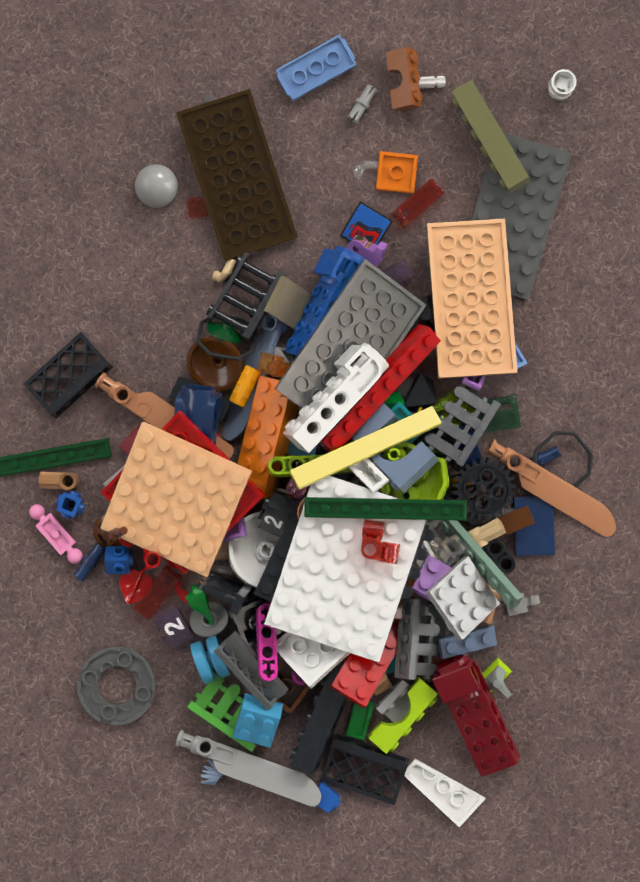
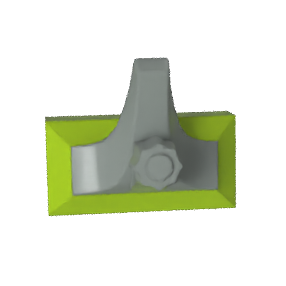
M497 657L482 674L490 692L493 690L497 691L507 699L512 695L504 683V679L512 671Z

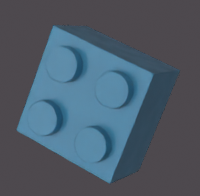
M245 693L236 720L233 738L271 748L281 718L283 703L275 702L267 710L254 695Z

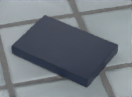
M514 497V510L528 505L535 524L515 531L516 556L555 555L553 506L539 497Z

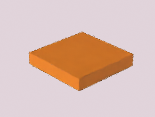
M380 151L376 190L414 194L418 155Z

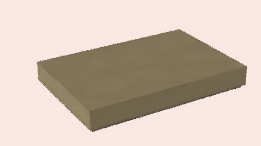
M281 275L264 311L295 330V325L301 320L304 307L310 301L312 294Z

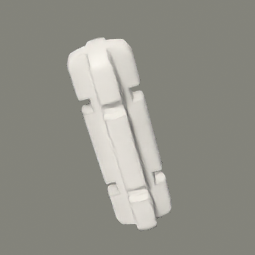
M434 76L420 77L419 88H434V86L442 88L446 85L445 76H437V78Z

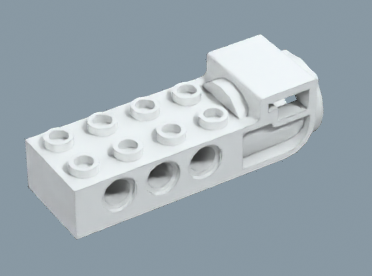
M369 344L351 345L334 363L339 369L336 372L337 376L330 378L326 383L327 387L313 396L312 399L314 401L309 406H304L299 411L300 415L295 421L291 420L285 426L286 430L283 434L298 449L309 453L389 367L386 360Z

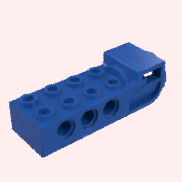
M335 246L333 250L326 248L323 250L313 271L320 276V280L314 287L312 297L304 307L302 318L296 323L295 331L286 344V353L294 357L298 355L357 267L365 259L364 257L341 246Z

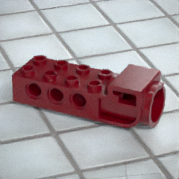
M464 653L440 663L436 667L438 673L433 677V682L443 703L448 704L480 776L484 777L516 765L520 758L519 752L477 662L474 659L470 660L468 655Z

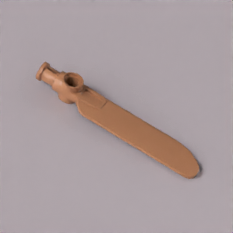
M105 372L96 381V388H101L107 392L110 398L154 427L162 429L174 416L175 407L152 392L136 394L119 381L115 382L107 377ZM122 391L128 392L126 400H120L119 394ZM217 436L216 446L230 459L234 454V448Z
M492 439L488 444L485 454H490L497 458L499 463H503L507 468L518 473L521 486L525 490L602 536L609 537L616 531L615 520L611 512L601 502L511 448L501 446L496 443L495 439ZM517 456L518 463L511 466L510 459Z

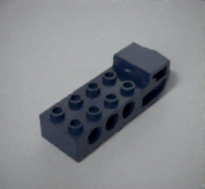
M183 385L182 390L178 392L176 397L174 415L181 410L216 445L217 425L221 415L222 393L216 392V388L212 386Z

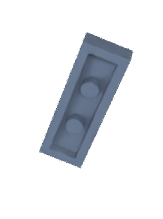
M493 625L473 629L463 640H457L454 634L437 638L440 657L443 659L497 645Z

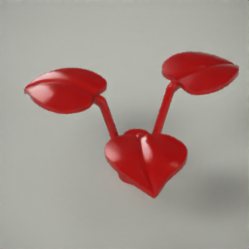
M122 538L118 539L125 547H132L134 545ZM142 548L145 552L143 560L146 566L141 569L140 573L135 569H130V574H123L121 576L120 589L127 604L140 601L150 592L153 584L150 575L143 573L147 569L155 568L160 564L163 557L159 556L157 552ZM166 559L170 566L177 568L170 560Z

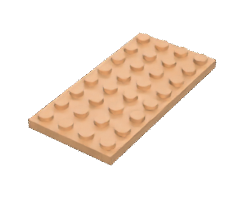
M505 219L427 223L435 334L441 340L436 346L438 379L516 374L517 362Z

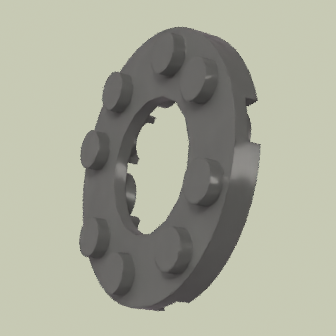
M122 646L104 648L93 654L83 665L77 683L78 696L84 709L94 719L111 725H124L141 717L150 707L156 692L155 674L150 663L137 651ZM114 666L124 667L129 670L136 682V690L133 697L126 703L119 705L105 701L98 689V681L101 674L106 669Z

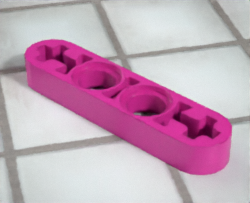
M269 603L260 605L256 610L258 675L265 682L274 680L278 673L276 628L261 624V621H265V614H261V611L265 607L269 611L271 605ZM263 627L271 629L272 634L269 638L263 637L261 633ZM264 647L271 648L272 656L270 658L263 656L262 650ZM272 660L273 664L270 663L268 666L269 670L273 673L267 678V674H263V671L267 669V663L262 664V661L268 662Z

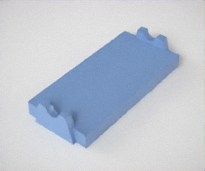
M339 34L276 69V73L285 94L290 96L292 101H295L353 69L357 64L354 61L355 57L348 44Z

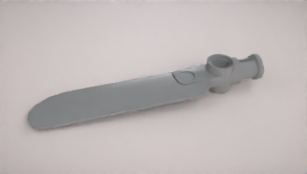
M181 730L177 737L176 747L182 746L190 749L191 753L213 760L217 771L223 775L311 807L317 806L321 801L322 795L319 788L303 773L215 742L209 738L186 734L184 730ZM204 743L211 745V749L207 753H203L200 750Z

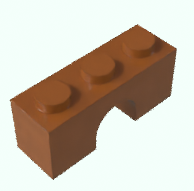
M403 47L386 52L388 71L395 74L401 73L403 77L401 85L396 89L390 90L392 109L403 112L420 108L422 94L419 88L420 74L417 69L418 55L416 50Z

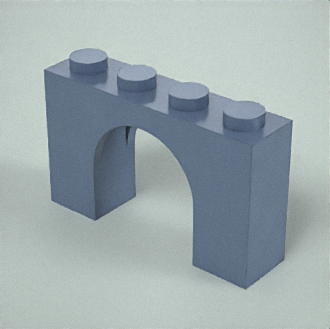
M383 403L351 437L350 443L398 422V417ZM422 441L408 455L397 461L385 460L381 457L380 453L368 458L371 462L374 461L378 465L377 468L391 479L389 484L396 491L400 488L404 493L439 460Z

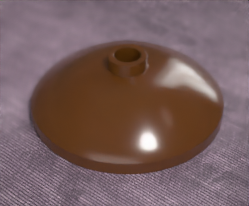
M213 336L201 338L200 342L211 353L235 357L241 356L238 349L230 342L221 341ZM195 342L188 351L187 367L196 383L216 388V392L226 391L237 384L243 372V360L235 361L221 358L222 361H218L216 357L209 356Z

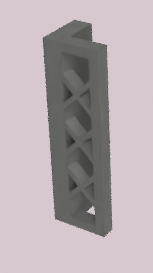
M236 631L226 638L214 651L267 710L289 690L277 676L274 680L268 682L260 679L258 675L257 654ZM222 649H224L229 656H227ZM268 666L263 671V674H267V678L273 673L269 670Z

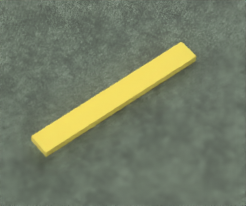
M433 406L296 467L290 470V474L300 490L436 428L442 422Z

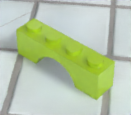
M420 677L408 688L407 694L410 699V707L406 716L394 723L380 721L368 735V738L386 754L389 750L393 752L399 745L398 740L401 736L406 737L412 730L410 726L413 722L420 721L425 714L423 712L427 706L431 707L438 699L436 697L438 693Z

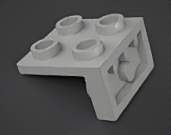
M400 678L376 705V709L381 714L384 713L392 722H398L403 719L410 707L407 691L411 685Z

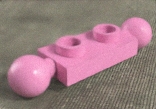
M39 504L31 506L29 510L31 518L40 521L36 525L38 530L60 555L67 552L69 562L73 564L79 563L83 558V554L79 549L72 547L76 543L72 536L52 513H49L47 516L44 515L45 510L43 506Z

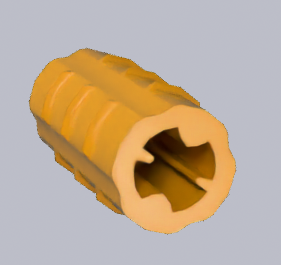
M246 365L229 400L245 407L261 371Z

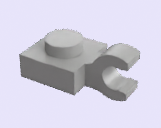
M522 592L523 598L518 607L512 610L506 604L508 615L512 616L528 612L527 606L540 603L539 596L534 595L525 598Z

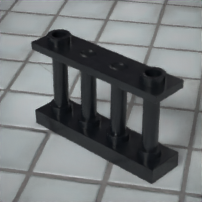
M247 252L244 253L243 257H238L234 265L236 269L215 305L211 304L206 312L208 323H211L215 317L236 328L243 334L241 340L246 344L250 342L266 312L264 309L281 275L286 277V274L280 270L277 276L274 274L272 276L247 262L249 256ZM242 269L268 282V285H270L269 290L262 292L238 279ZM235 285L259 298L261 302L259 307L253 308L229 295L228 293L232 286ZM225 301L249 314L252 318L250 323L243 324L219 311L222 303Z

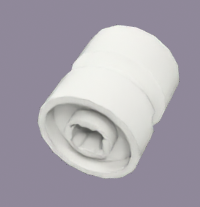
M562 69L557 71L548 84L550 96L556 100L567 99L576 86L575 75L569 70Z

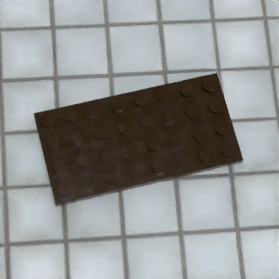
M250 89L176 112L224 261L243 256L245 252H256L298 238Z

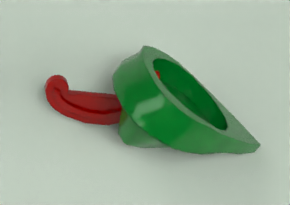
M180 580L177 581L175 590L178 596L184 602L189 603L192 609L208 618L210 625H213L206 593L197 588L198 584H192V590L187 593L181 587L182 582Z

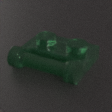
M516 393L510 394V396L487 400V403L490 405L494 400L501 405L511 404L512 409L497 411L484 432L521 428Z

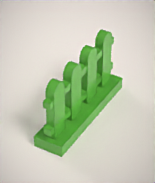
M216 673L215 681L208 683L201 694L197 692L195 697L198 699L195 703L191 701L187 708L252 752L256 746L254 743L233 738L236 720L243 699L238 696L240 687L237 684H232L229 688H226L222 685L224 678L219 677ZM220 689L225 694L219 703L215 705L211 702V699ZM234 700H236L241 705L232 717L227 711ZM207 705L213 709L211 714L205 710ZM223 716L229 720L227 725L221 721Z

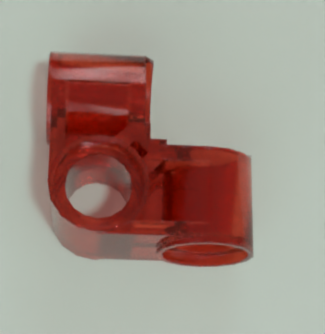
M364 519L360 548L361 554L368 559L397 564L400 544L381 542L385 522ZM367 544L375 546V553L368 556L365 554L364 547Z

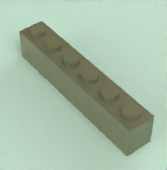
M470 80L453 90L454 98L451 100L456 109L460 108L463 114L460 116L465 125L470 124L473 129L470 133L475 142L480 141L482 146L479 148L483 156L490 158L491 163H489V166L493 173L498 172L501 177L498 181L503 190L508 189L509 193H512L530 182L528 174L474 82Z

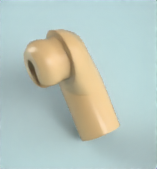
M227 260L222 272L214 271L212 279L217 281V283H223L232 274L236 260Z

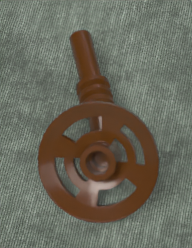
M104 514L95 522L93 534L97 543L106 549V546L117 544L119 542L118 539L122 535L127 534L128 529L126 527L114 528L108 532L100 529L99 525L104 520ZM98 534L102 535L107 544L101 541Z

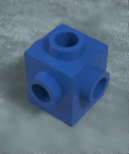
M70 490V493L63 492L57 499L56 510L61 512V516L68 519L78 517L79 514L82 515L86 506L84 504L85 499L81 498L80 493ZM70 501L75 502L74 508L69 507Z
M106 546L104 559L106 574H130V566H134V554H130V547Z

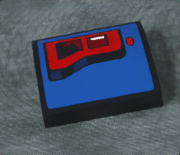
M360 201L340 236L350 242L355 236L361 235L367 241L378 245L383 240L393 220Z

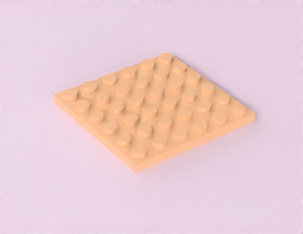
M142 422L100 529L108 532L114 528L126 527L128 532L121 536L122 539L148 551H155L161 557L208 577L252 471L146 422Z

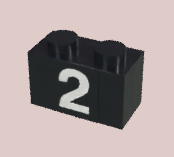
M274 491L272 497H267L258 517L261 520L258 528L280 537L296 501Z

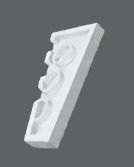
M416 758L408 765L404 775L458 827L486 799L484 796Z

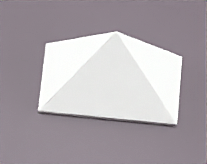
M369 459L348 467L373 493L389 482V479Z

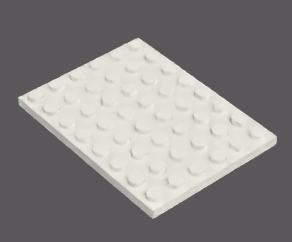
M332 476L311 484L307 497L398 499L377 491L373 493L368 488ZM303 506L265 625L379 662L426 520L304 517Z

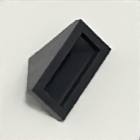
M419 372L404 399V406L409 412L417 413L420 407H422V411L437 403L433 380Z

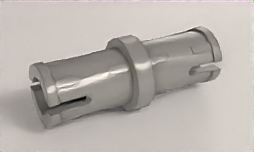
M366 85L363 93L355 100L356 104L347 116L349 120L353 119L352 122L356 124L359 122L364 111L368 110L370 107L369 103L375 93H377L375 87L371 90L372 85Z

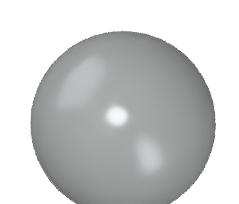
M153 164L146 166L138 173L135 180V192L143 204L152 208H161L170 204L176 197L178 191L177 178L166 166Z

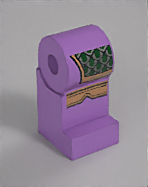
M358 235L350 241L347 249L361 255L378 267L383 260L388 244L381 241L377 245Z

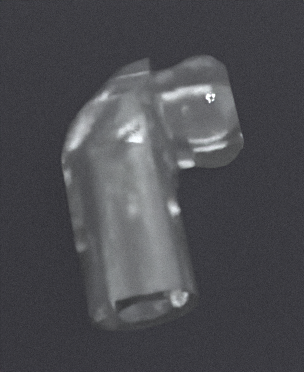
M359 161L352 168V176L355 179H361L366 170H378V161Z

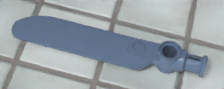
M270 314L263 318L262 327L264 330L257 336L256 350L253 354L247 356L244 368L246 365H249L261 371L260 376L264 377L267 375L279 337L287 329L286 324ZM258 381L245 407L232 403L222 432L224 439L234 441L246 431Z

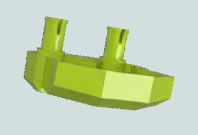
M404 442L385 450L382 458L388 461L400 460L408 455L416 445ZM437 457L439 460L406 491L410 494L409 499H443L450 484L446 459ZM389 482L377 490V492L398 499H405L404 492L400 488L396 491Z

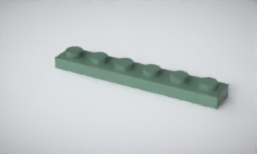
M439 520L438 524L441 530L446 532L452 539L453 544L464 553V556H469L479 573L489 582L490 587L501 596L503 602L509 605L512 610L518 607L523 598L522 594L462 525L454 520Z

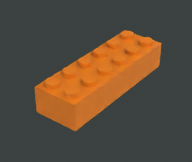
M259 376L237 464L252 471L250 479L265 493L263 498L266 499L267 497H272L277 477H272L268 473V464L272 458L287 454L290 440L283 432L286 430L285 426L291 420L295 421L299 406L274 389L280 380ZM273 463L271 467L274 471L279 472L281 464Z

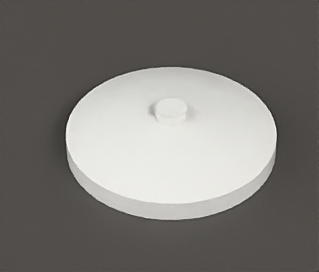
M260 512L244 518L248 536L228 541L227 547L228 559L232 570L241 581L253 588L257 587L279 540V537L258 528L261 521L258 519Z

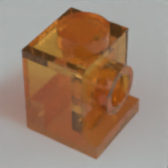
M262 352L257 371L283 377L291 363L283 361L284 357Z

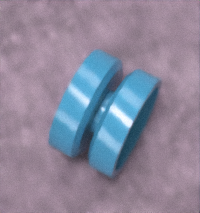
M217 635L206 639L207 649L201 641L190 644L194 662L204 684L215 681L214 668L221 678L231 675V670L214 652L221 644Z

